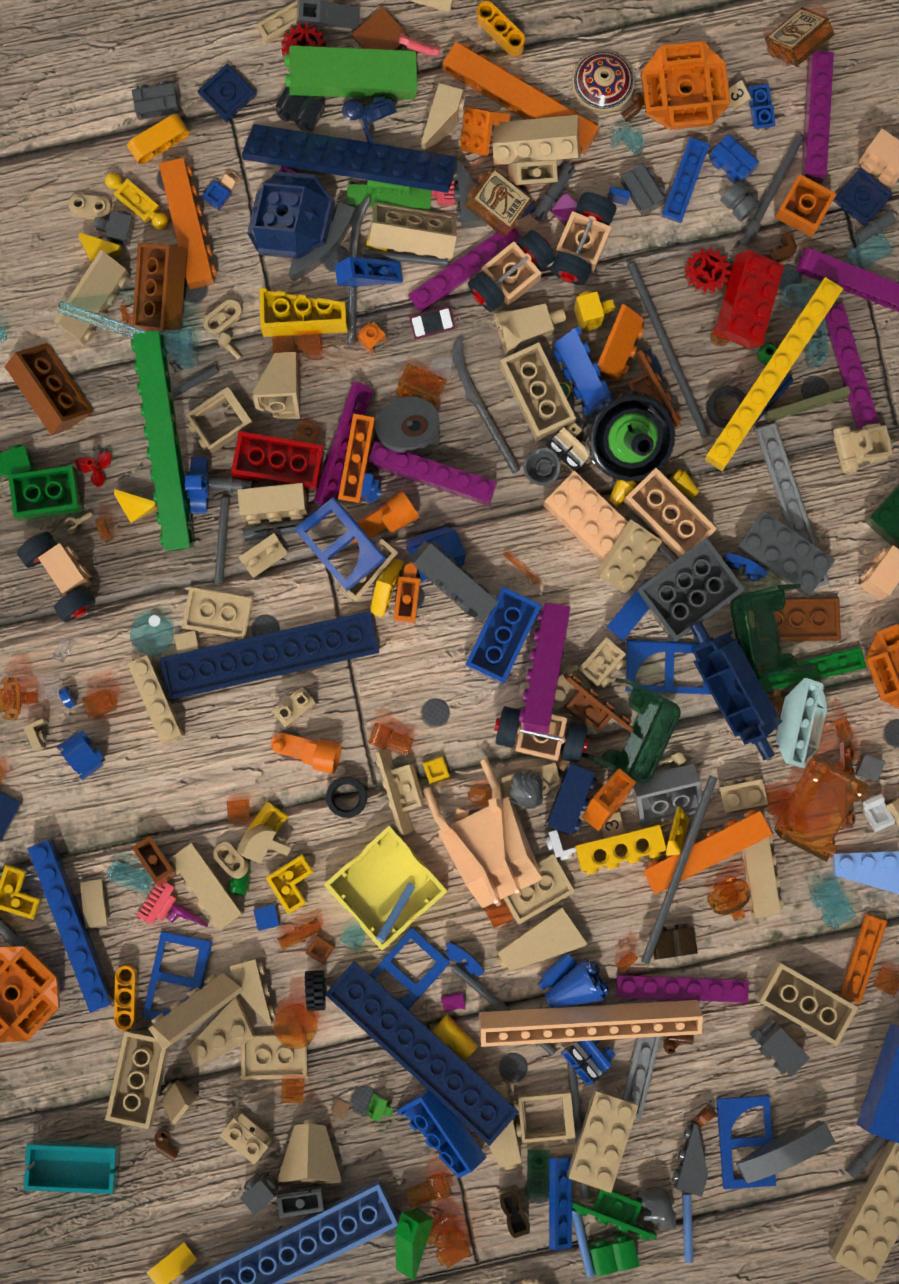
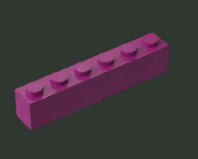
M813 51L808 60L801 175L822 184L827 176L834 52Z
M374 442L368 459L369 467L489 507L497 486L495 481L408 452H396L378 442Z
M545 603L544 610H539L538 622L541 623L540 630L536 629L534 636L537 648L532 649L530 662H534L533 669H528L527 682H530L529 689L524 690L523 702H526V707L521 709L519 722L523 723V730L549 734L570 617V606Z

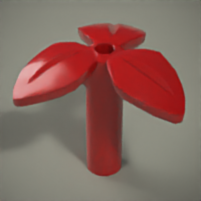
M104 452L97 456L96 462L92 458H79L74 462L77 468L84 473L93 471L90 480L94 486L101 487L105 482L106 475L100 469L110 466L112 456L110 452Z

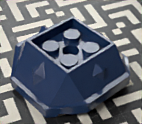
M276 171L270 179L263 182L261 189L256 193L247 234L260 255L300 259L315 248L326 244L335 202L315 175Z

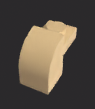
M259 825L251 828L244 834L237 852L241 856L261 864L268 848L288 856L291 847L286 843L287 840L276 835V832L270 826Z

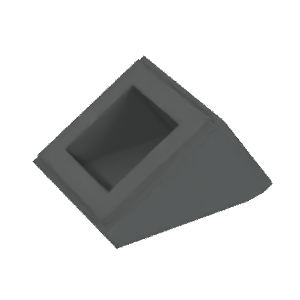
M861 755L856 776L877 782L885 765V760L869 755Z

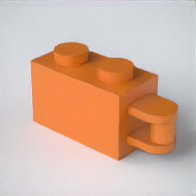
M411 563L405 565L403 577L398 576L394 622L416 624L420 579H417V568Z

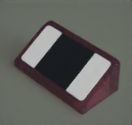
M450 305L409 316L415 340L455 329Z

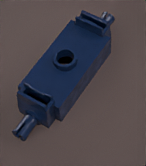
M702 621L691 625L689 629H691L699 643L696 648L692 649L696 660L693 662L734 736H740L744 745L748 743L755 744L763 761L773 757L776 753L766 737L783 721L781 719L778 720L777 713L779 711L773 707L739 646V640L733 639L731 636L733 634L732 631L713 639L707 633Z

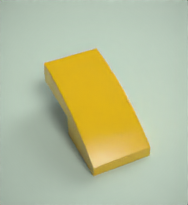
M182 1242L146 1273L154 1284H169L196 1262L197 1259L187 1245Z

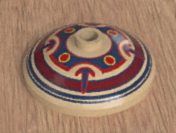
M597 51L588 54L579 61L573 72L572 89L575 97L585 108L594 112L608 113L618 110L628 102L634 90L635 79L631 66L623 57L610 51ZM601 74H607L608 77L602 78Z

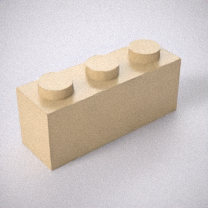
M382 538L377 539L374 544L386 556V560L350 590L346 591L340 583L336 587L351 601L356 602L398 553ZM356 565L350 570V572L344 577V579H346L353 572Z

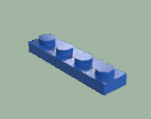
M692 137L689 138L661 217L682 223L710 145L709 143Z
M570 1156L549 1158V1249L551 1250L572 1248V1179H569L567 1176L572 1159Z

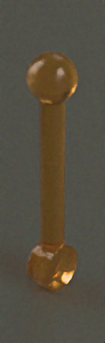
M505 552L503 554L506 559L526 574L533 584L539 582L537 576H533L512 558L509 553Z

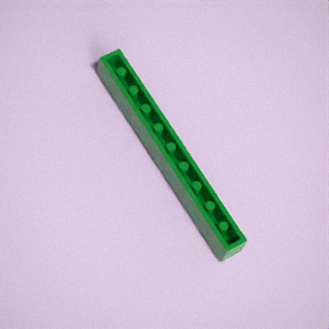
M164 331L133 334L131 348L136 354L134 369L136 374L139 375L140 381L137 384L139 395H142L143 404H141L140 409L141 415L145 417L146 422L144 436L149 442L147 456L152 463V469L150 470L151 481L155 483L153 498L154 502L158 503L159 512H157L156 518L157 523L161 524L162 533H160V543L164 546V551L191 548L194 546L187 490H185V476Z

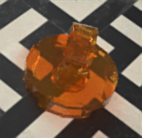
M4 677L1 680V683L4 685L3 689H0V712L5 713L3 716L4 720H16L20 715L22 704L39 703L38 692H21L19 681L15 677Z
M729 878L717 883L714 886L715 891L712 894L709 892L707 895V902L712 911L723 915L731 914L734 921L745 918L743 907L751 898V890L746 881L743 879L742 881H737L736 878Z
M290 1004L282 1008L274 1020V1032L278 1041L291 1049H301L308 1046L318 1031V1022L314 1012L307 1011V1007L301 1004Z

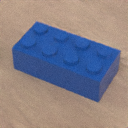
M502 586L496 599L498 604L490 612L465 667L504 685L542 605Z

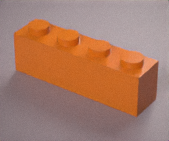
M353 414L339 500L362 503L361 490L364 474L367 473L368 459L371 453L375 430V417Z

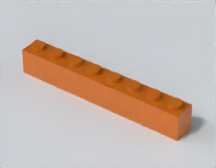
M455 42L443 61L444 72L524 120L579 115L575 109L566 108L561 105L558 99L546 96L540 88L536 86L531 87L526 84L523 78L519 76L514 77L509 74L503 66H496L486 56L474 53L466 44ZM579 115L581 154L585 155L596 139L599 127L592 119H585Z

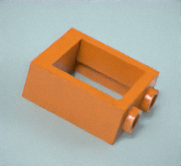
M619 768L592 798L582 818L596 830L600 831L626 801L636 781Z

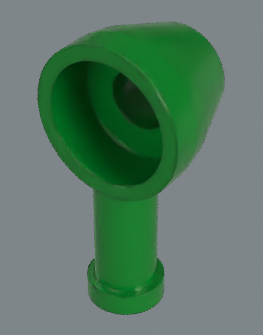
M769 343L762 345L757 352L759 362L767 365L778 348ZM767 349L772 350L773 354H772V355H768V354L766 353V350H767Z

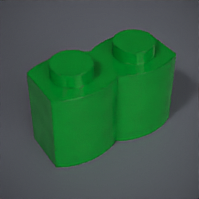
M628 1234L617 1235L615 1240L606 1242V1239L593 1241L594 1245L589 1246L596 1276L608 1275L640 1266L634 1239L632 1236L628 1237Z

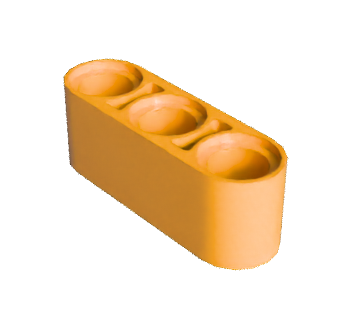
M489 1L481 2L477 6L476 16L479 26L509 55L514 57L521 55L525 45L524 34L493 3ZM484 12H488L491 15L488 17H484L481 14ZM501 26L504 27L505 30L498 31L496 30V28ZM518 41L520 44L514 46L511 44V42Z
M173 114L132 138L127 143V147L137 163L144 164L186 139L190 131L179 114Z
M131 964L121 966L115 974L114 1023L119 1030L123 1031L133 1027L138 1019L139 973L138 969ZM124 969L131 971L132 978L130 981L122 977ZM124 991L130 993V1003L122 1000L121 996ZM122 1014L130 1016L131 1022L129 1025L122 1023Z

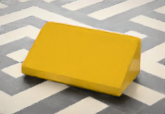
M267 801L246 832L255 826L266 825L270 826L276 832L275 834H277L288 818V815Z
M677 807L666 850L667 856L680 855L689 819L681 807Z

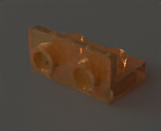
M408 363L399 380L396 394L401 397H420L432 403L436 408L446 386L447 379Z

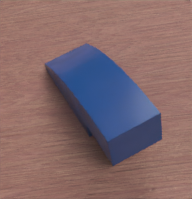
M637 590L606 627L621 641L626 638L649 610Z

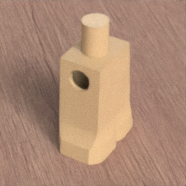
M546 303L514 311H495L493 316L505 355L513 353L520 346L551 336L554 331L553 325L566 321L563 309L548 312Z

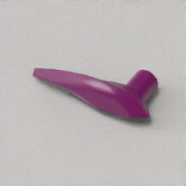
M172 904L173 910L166 917L171 923L180 916L201 926H208L203 920L179 904Z

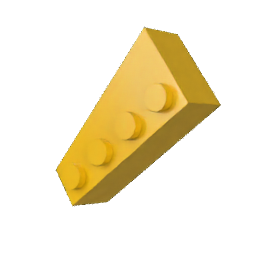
M259 288L260 328L263 337L348 332L345 302L322 298L313 299L307 298L305 295L298 294L296 296L282 291L273 292L267 291L265 288Z

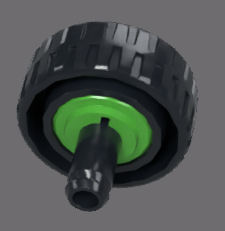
M620 390L606 395V397L600 399L592 407L583 428V442L585 443V449L590 460L603 473L616 480H623L625 482L640 481L646 478L655 468L660 470L667 463L675 444L674 423L668 410L652 396L640 391Z

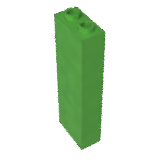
M290 46L289 53L285 54L284 64L285 67H288L289 74H285V87H289V95L351 98L385 96V98L414 100L417 93L416 51Z

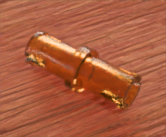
M316 918L301 927H294L295 930L277 939L284 951L300 941L301 943L305 942L306 938L323 930Z

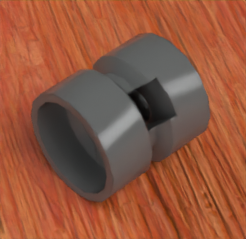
M738 181L726 191L720 201L728 209L732 208V214L741 222L761 202L753 194L748 195L749 189L741 181Z

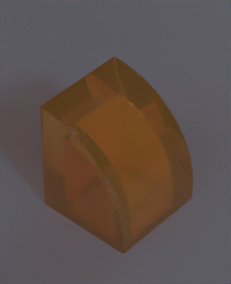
M319 334L294 336L297 349L303 356L311 360H322L321 338Z

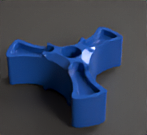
M191 457L190 472H187V475H185V490H187V498H190L191 514H207L209 476L207 457Z

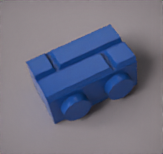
M727 134L709 156L712 165L717 169L721 168L727 173L726 177L732 183L738 181L743 183L756 170L759 161L730 134Z

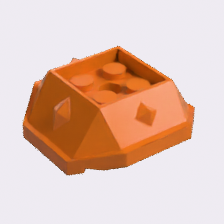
M704 41L661 45L641 72L645 114L669 130L712 126L730 106L726 62L713 52ZM687 88L690 92L683 93L680 89Z
M899 624L874 634L865 661L880 700L899 709Z
M0 946V1043L28 1041L60 1008L58 976L27 946ZM11 987L18 991L16 999L11 998L9 995Z

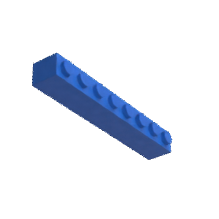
M46 840L28 847V852L89 1012L91 1013L113 1004L114 997L88 929L85 927L82 913L54 840Z

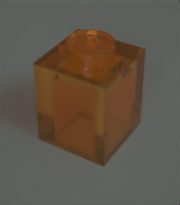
M103 689L82 698L90 719H95L117 710V697L114 692H110L108 689Z

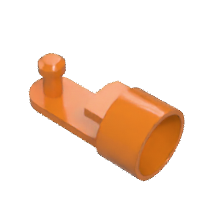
M403 491L385 501L386 504L357 522L369 538H372L386 528L393 533L397 529L404 528L420 518Z
M284 732L277 733L271 740V747L276 753L301 759L302 763L312 765L313 770L334 774L337 770L342 751V743L324 738H320L317 741Z

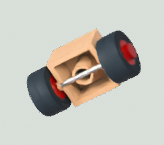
M585 192L581 195L576 212L572 211L556 248L555 259L551 266V272L567 283L584 285L590 272L594 273L612 227L608 225L611 224L617 209L611 200L591 192Z
M530 230L525 236L520 238L518 241L519 246L513 241L481 268V272L469 280L468 287L473 294L474 300L489 312L494 311L503 302L509 307L541 280L540 270H544L554 261L555 255L550 244L536 231Z
M49 532L32 536L17 550L19 558L27 568L42 563L61 593L65 595L54 605L56 613L63 622H69L84 616L96 603L95 598L87 588L92 585L89 580L92 577L85 566L83 567L80 563L78 564L79 557L69 546L65 547L61 543L57 544Z
M504 706L501 718H497L494 731H497L495 744L513 748L516 734H518L514 752L556 762L558 761L561 745L563 744L561 759L579 763L582 752L586 751L589 739L586 738L587 725L569 722L566 735H564L567 718L552 715L549 734L523 730V723L521 722V725H519L521 710Z

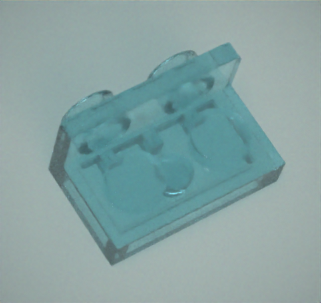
M830 878L810 890L812 894L810 899L813 905L822 911L823 915L821 918L827 928L831 927V929L836 930L843 923L856 917L834 878Z

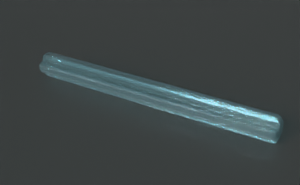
M60 301L57 307V311L60 314L132 339L133 334L151 332L64 301ZM164 336L166 350L177 354L181 348V343Z

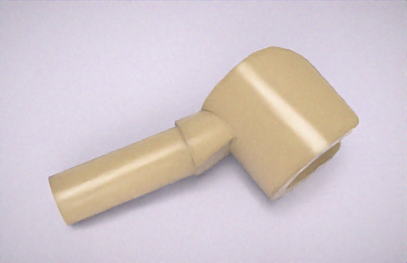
M224 332L221 333L218 338V344L229 350L239 360L241 356L229 345L232 338Z
M88 512L76 519L72 517L67 518L63 527L71 525L72 527L68 529L67 533L73 534L77 525L93 515L91 512Z
M676 752L666 759L656 761L655 765L658 767L674 761L676 766H679L686 761L683 753Z

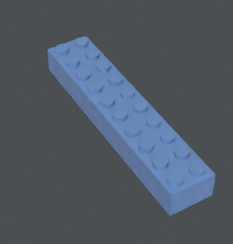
M379 1179L325 1206L323 1212L311 1213L180 1279L178 1284H283L398 1226L399 1218Z

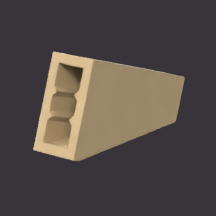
M559 907L498 950L499 957L496 959L503 969L507 967L509 971H513L587 945V942L564 909Z
M505 1080L489 1083L509 1101ZM513 1120L489 1146L499 1167H504L505 1170L517 1168V1164L521 1163Z

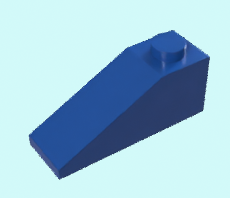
M348 257L335 264L338 286L361 287L399 284L403 282L401 265L398 261Z

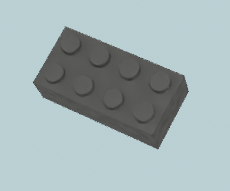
M765 511L762 512L737 548L807 598L835 562V559Z

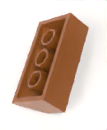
M138 243L132 329L181 334L187 247Z
M48 343L15 352L5 365L6 370L51 436L67 431L94 412Z

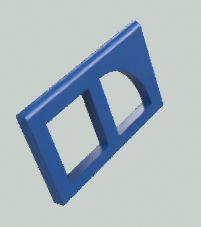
M335 497L331 498L295 528V531L346 591L350 590L386 560V556ZM333 511L348 531L322 552L307 535V532ZM356 538L359 545V559L353 572L344 579L329 560Z
M648 640L626 641L625 691L712 695L704 680L703 688L673 686L674 653H693L692 649L696 648L699 643ZM665 652L664 686L635 685L636 674L641 664L651 655Z
M411 928L370 975L375 979L384 968L410 991L404 997L397 999L409 1010L451 962L414 928ZM410 939L436 961L417 984L391 962Z
M161 931L142 1018L153 1020L161 1013L166 1016L171 1012L170 1009L164 1011L151 1010L158 981L191 987L190 991L197 986L200 990L203 988L212 941ZM166 942L200 948L193 978L160 971Z
M770 1096L717 1098L723 1189L776 1186V1174L751 1183H746L744 1178H734L732 1148L763 1146L773 1139ZM763 1106L765 1136L731 1138L732 1127L737 1118L751 1108Z

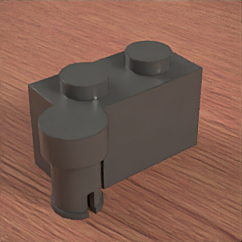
M770 1017L758 1029L755 1028L749 1034L761 1046L758 1050L767 1059L771 1056L776 1061L773 1065L782 1074L787 1072L792 1077L810 1059Z

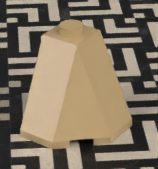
M296 352L274 353L253 391L255 408L260 411L267 410L271 412L272 417L278 420L300 419Z
M304 1120L303 1124L294 1125L279 1173V1183L332 1184L341 1182L325 1125H318L316 1120Z

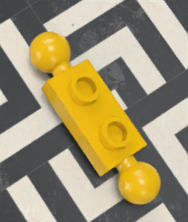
M111 172L106 175V186L110 189H117L113 193L114 196L142 221L147 223L151 218L152 225L158 230L165 229L168 226V217L164 213H156L160 209L159 205L129 179L122 183L119 174Z

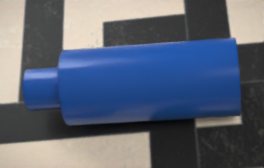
M567 952L564 953L541 975L543 979L537 984L542 990L548 985L552 987L577 962Z

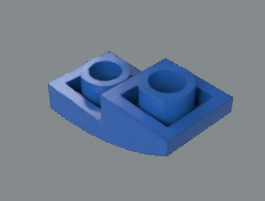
M769 84L748 87L753 98L749 102L754 129L776 126Z
M364 474L361 498L373 504L376 499L380 498L382 486H378L379 480L373 479L371 474Z
M731 553L723 555V560L730 569L739 570L740 567H743L742 576H748V580L760 581V579H764L767 576V571L745 557Z
M450 941L446 943L447 949L444 951L451 961L456 960L459 963L466 959L465 967L471 975L475 973L477 977L485 972L478 961L462 947Z

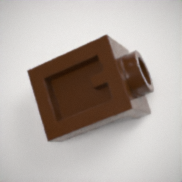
M788 232L783 234L780 240L782 245L770 251L769 259L781 263L793 258L797 245L794 238H790Z

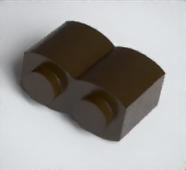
M688 923L676 924L675 929L667 930L666 926H663L652 959L657 960L698 954L694 927H688Z
M514 1184L500 1189V1205L506 1215L510 1234L513 1238L529 1234V1218L523 1208L522 1196L518 1187Z

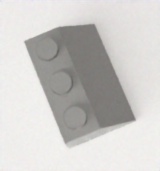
M694 764L633 778L636 784L632 792L641 827L674 819L677 807H681L686 816L696 813L702 797V787Z

